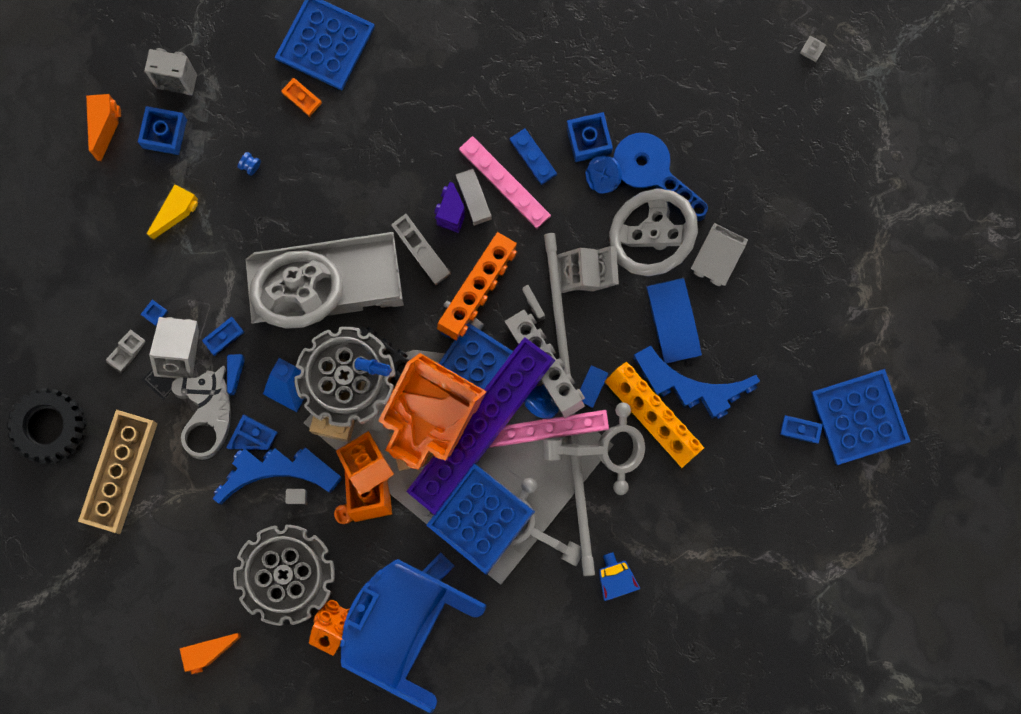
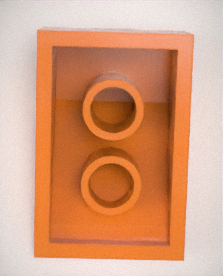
M110 94L86 96L89 152L97 161H102L119 124L118 117H121L120 106L116 104V101L113 100Z
M369 431L336 451L350 481L360 495L369 492L373 487L387 481L394 475Z
M345 471L347 514L355 522L392 515L391 496L387 481L379 483L369 492L360 495Z

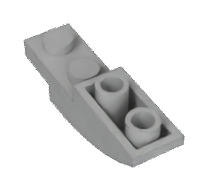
M404 214L391 224L435 285L451 275L407 214Z

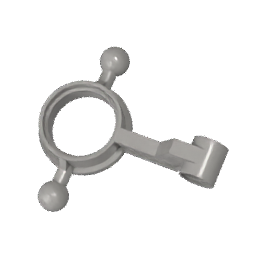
M622 402L615 409L616 414L619 416V424L606 430L600 437L598 444L572 445L562 443V439L546 438L544 439V459L561 460V454L575 456L599 455L600 460L608 469L618 473L613 489L616 494L624 495L629 489V485L625 481V473L633 471L641 463L645 453V442L642 434L636 428L627 425V417L631 413V407L629 404ZM626 432L632 438L633 451L625 463L615 465L608 456V445L617 433Z
M526 478L522 482V492L518 498L532 508L526 500L529 494L536 491L537 483L532 478ZM535 513L528 520L525 532L515 537L510 544H520L532 536L562 552L561 559L574 566H577L582 557L581 546L569 541L568 545H565L535 529Z

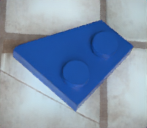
M243 415L226 448L269 450L278 432Z

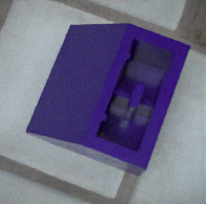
M449 182L448 187L444 186L441 194V197H443L442 202L437 204L434 214L436 215L435 219L438 226L459 233L465 218V208L454 183Z

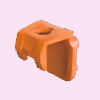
M334 600L326 602L324 607L314 617L309 644L334 656L341 645V640H343V627L350 609L340 607L338 602ZM327 636L329 641L321 637Z

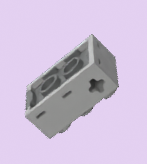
M156 48V50L149 49L144 71L155 88L193 95L197 73L186 54L182 52L168 53L161 48Z

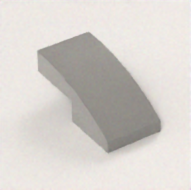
M130 329L118 342V347L109 355L106 363L119 373H122L146 341Z

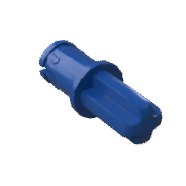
M360 357L356 359L354 364L356 370L366 371L370 375L389 376L390 372H392L390 365L379 363L375 359L367 360Z

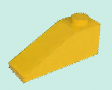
M174 185L150 226L147 235L155 239L189 216L190 212H193L198 205L197 197L189 191Z

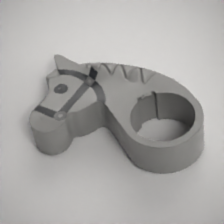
M222 366L216 372L207 370L206 373L197 378L180 377L172 383V391L176 397L180 399L189 398L193 404L199 406L181 434V442L184 449L190 456L196 459L205 460L215 456L228 436L231 422L230 395L227 392V384L224 380L226 374L225 366ZM208 425L214 427L216 442L209 451L197 453L189 449L187 439L189 433L194 428Z

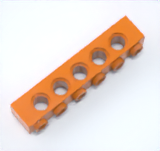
M499 232L496 233L437 325L439 331L456 341L459 336L463 337L468 330L466 325L470 320L474 321L478 314L477 309L479 305L483 306L488 299L487 293L489 290L493 291L498 283L496 279L499 275L503 276L508 267L506 265L509 260L512 261L516 256V242ZM498 254L501 255L503 258L496 259L494 255ZM489 269L493 274H486L484 270ZM480 284L483 286V289L478 290L474 285ZM469 299L473 301V304L467 305L464 301ZM462 315L464 319L457 320L454 316Z

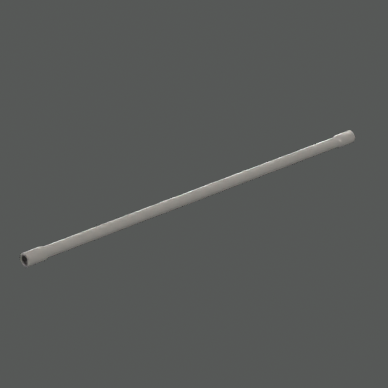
M547 233L544 235L549 266L558 353L565 366L563 371L566 375H571L556 253L555 233ZM563 391V396L568 395L570 391ZM578 435L568 436L569 444L579 445ZM570 455L582 551L583 576L595 575L591 552L580 456Z

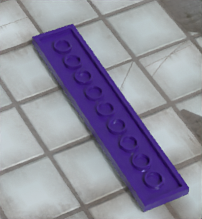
M524 337L484 389L487 392L478 410L472 415L451 456L446 460L433 456L406 492L432 514L436 515L473 464H477L555 362V359Z

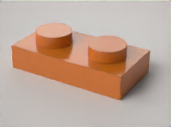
M295 78L281 90L284 96L309 117L322 104L321 100Z

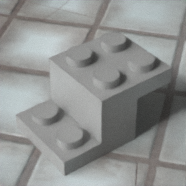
M615 246L599 250L577 248L557 255L561 293L572 290L596 291L619 284L617 250Z

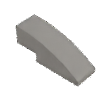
M474 169L456 174L473 225L492 220Z

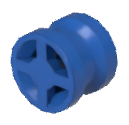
M246 152L241 157L238 168L246 170L247 174L252 176L260 166L261 160L253 158L251 153Z

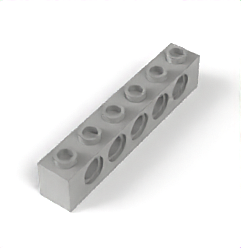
M522 310L507 319L505 323L518 345L526 337L533 344L541 345L540 349L555 359V362L542 377L541 381L564 418L585 407L582 401L585 399L580 389L575 390L573 384H575L570 374L566 375L563 371L565 366L561 359L556 360L553 354L556 352L552 345L545 343L544 339L546 336L541 328L536 329L534 324L537 322L532 314L528 315L525 310ZM526 330H531L528 335H523ZM554 375H560L559 379L551 380ZM565 390L570 391L569 394L566 396L561 395V393Z

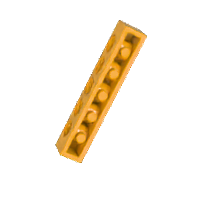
M628 362L618 367L604 381L622 402L629 404L631 412L681 468L704 449L699 440L692 435L687 427L674 415L673 411L664 404L661 398L655 394Z

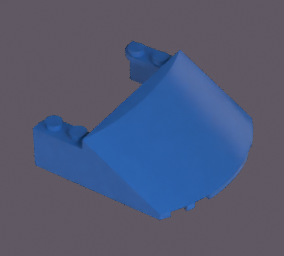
M397 559L383 569H380L363 586L353 601L343 627V640H341L340 645L341 666L426 712L433 713L437 705L436 696L406 679L445 603L471 617H480L487 605Z

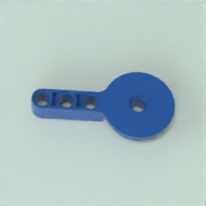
M635 133L627 136L618 144L614 153V159L618 161L621 167V180L636 188L656 186V189L668 190L665 187L666 184H673L675 188L671 191H675L681 196H687L693 209L699 207L703 210L702 214L696 213L697 221L705 219L708 210L707 204L671 174L669 170V150L661 139L649 133ZM644 160L646 164L640 166L637 164L636 161Z

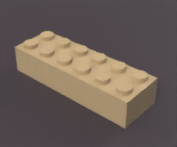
M115 411L78 522L121 534L158 423L123 411Z

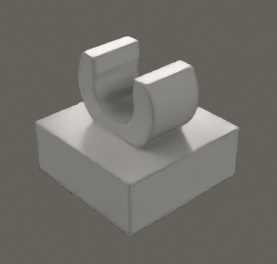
M809 36L800 54L817 62L826 44Z

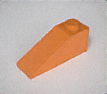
M236 633L180 648L185 672L191 671V674L203 672L202 668L209 666L241 638V634Z

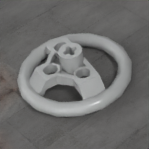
M657 188L640 192L623 204L614 216L609 231L610 246H615L617 250V263L632 274L649 277L667 273L681 264L693 249L698 234L697 215L690 202L675 191ZM648 202L649 215L647 219L639 226L624 225L625 220L633 210ZM668 202L680 208L686 220L683 225H674L669 220L670 210ZM663 215L659 222H655L656 216ZM638 233H642V237L639 240H635V236ZM672 233H679L677 238L670 239ZM621 244L629 247H654L657 250L665 249L667 246L680 247L672 256L664 261L647 265L636 263L629 258Z
M307 250L289 251L271 258L258 269L250 285V301L255 313L268 324L285 329L304 328L323 320L336 308L342 296L343 278L336 264L324 255ZM308 262L300 268L289 267L285 269L282 275L283 278L266 287L262 293L264 282L277 268L290 263ZM308 272H315L313 275H307ZM326 277L331 280V292L325 303L322 304L315 292V287L319 280ZM279 290L282 291L281 294H278V295H275V294H274L276 291H279ZM304 293L309 294L307 297H300ZM284 301L295 302L299 304L305 315L286 317L274 313L273 310L275 306Z

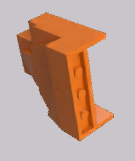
M419 353L407 362L378 420L385 428L394 430L385 451L389 452L393 458L400 459L406 462L410 468L417 470L426 463L430 453H433V456L438 459L446 460L451 456L487 391Z

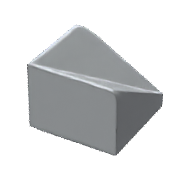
M287 489L286 504L307 505V491L305 489Z

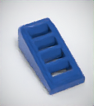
M242 354L227 356V392L231 396L236 393L245 357Z

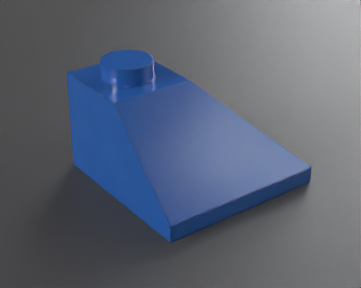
M279 358L269 375L263 395L297 412L305 399H301L298 396L295 387V376L300 375L301 370Z

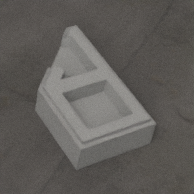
M526 285L522 288V291L534 316L540 322L545 319V314L529 285Z

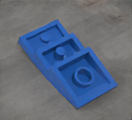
M684 278L646 286L663 361L671 363L701 356L699 338Z

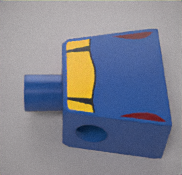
M614 552L603 556L606 567L599 569V577L604 601L640 589L626 561L617 563Z

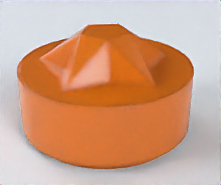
M347 504L339 505L335 509L334 517L338 523L348 524L353 521L347 514Z

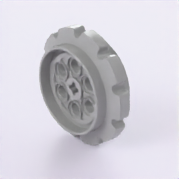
M339 327V331L336 334H333L331 330L320 333L311 340L313 347L311 349L304 348L297 360L296 368L301 370V374L295 376V387L298 396L301 399H307L304 407L315 418L322 421L325 417H328L329 424L332 426L351 427L353 420H358L360 424L370 421L379 414L377 410L379 405L386 406L394 390V385L389 383V380L396 376L392 357L390 355H383L386 347L377 337L371 333L361 336L362 332L359 328ZM344 353L350 354V358L346 362L340 360ZM360 357L367 360L375 359L379 363L390 365L392 372H390L389 376L370 375L366 371L356 370L354 364L356 359ZM327 363L333 364V368L329 372H325L323 369ZM344 373H346V375H348V376H347V377H348V380H346V381H345L344 379H342V378H343L342 374H344ZM360 382L367 383L365 390L360 391L357 389ZM326 383H333V388L330 391H324L323 387ZM343 392L350 393L348 400L343 401L340 399Z
M285 525L283 531H280L278 526L265 528L257 532V541L252 542L248 540L237 556V559L241 561V566L234 568L233 579L235 589L243 591V595L239 600L251 615L260 612L261 621L282 626L286 619L292 625L302 623L312 617L311 610L313 608L321 610L331 595L327 585L335 581V568L333 561H327L325 558L329 550L316 535L308 538V531L302 527ZM290 551L296 553V559L292 562L287 560V554ZM274 554L277 561L274 565H269L267 559L270 555ZM302 566H306L309 570L308 575L305 577L299 575V569ZM281 571L289 572L287 573V579L280 578L282 576ZM264 573H267L270 577L269 582L266 584H262L260 581V577ZM295 585H300L302 589L298 596L292 593V588ZM276 588L282 591V596L279 599L273 597V591Z

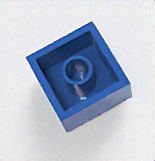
M146 106L138 138L139 145L143 149L179 155L187 122L186 117L180 112Z
M604 112L567 120L566 128L575 162L612 154L613 146Z

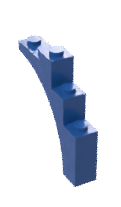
M652 346L643 349L633 356L646 382L656 395L664 397L671 393L670 389H673L683 408L686 406L692 408L699 404V399H701L711 418L717 416L719 419L727 415V410L731 407L728 401L732 403L741 398L739 394L745 391L747 394L757 389L756 385L760 382L757 375L730 384L697 382L671 369L659 358Z
M244 448L243 451L239 450L233 457L234 461L232 464L238 469L236 471L232 470L226 478L228 481L215 490L213 499L222 505L232 494L244 486L271 477L304 479L319 485L331 493L343 478L307 448L300 449L293 457L295 459L293 462L276 448L273 451L270 449L263 457V463Z

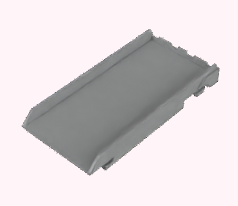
M393 232L254 252L246 258L251 323L266 322L255 313L250 301V285L255 274L271 258L289 251L307 250L322 254L336 264L343 278V291L336 308L327 316L363 311V307L373 305L381 306V308L404 306ZM308 262L290 263L277 268L267 277L262 286V293L266 287L283 278L282 275L285 269L289 267L300 268ZM311 271V272H308V273H307V275H313V274H315L314 271ZM326 277L319 280L315 287V292L322 304L325 303L331 292V280ZM279 290V291H276L274 294H275V295L281 294L282 291H280V290ZM304 293L300 297H307L309 294ZM284 301L275 306L273 310L274 313L286 317L305 315L299 304L295 302Z

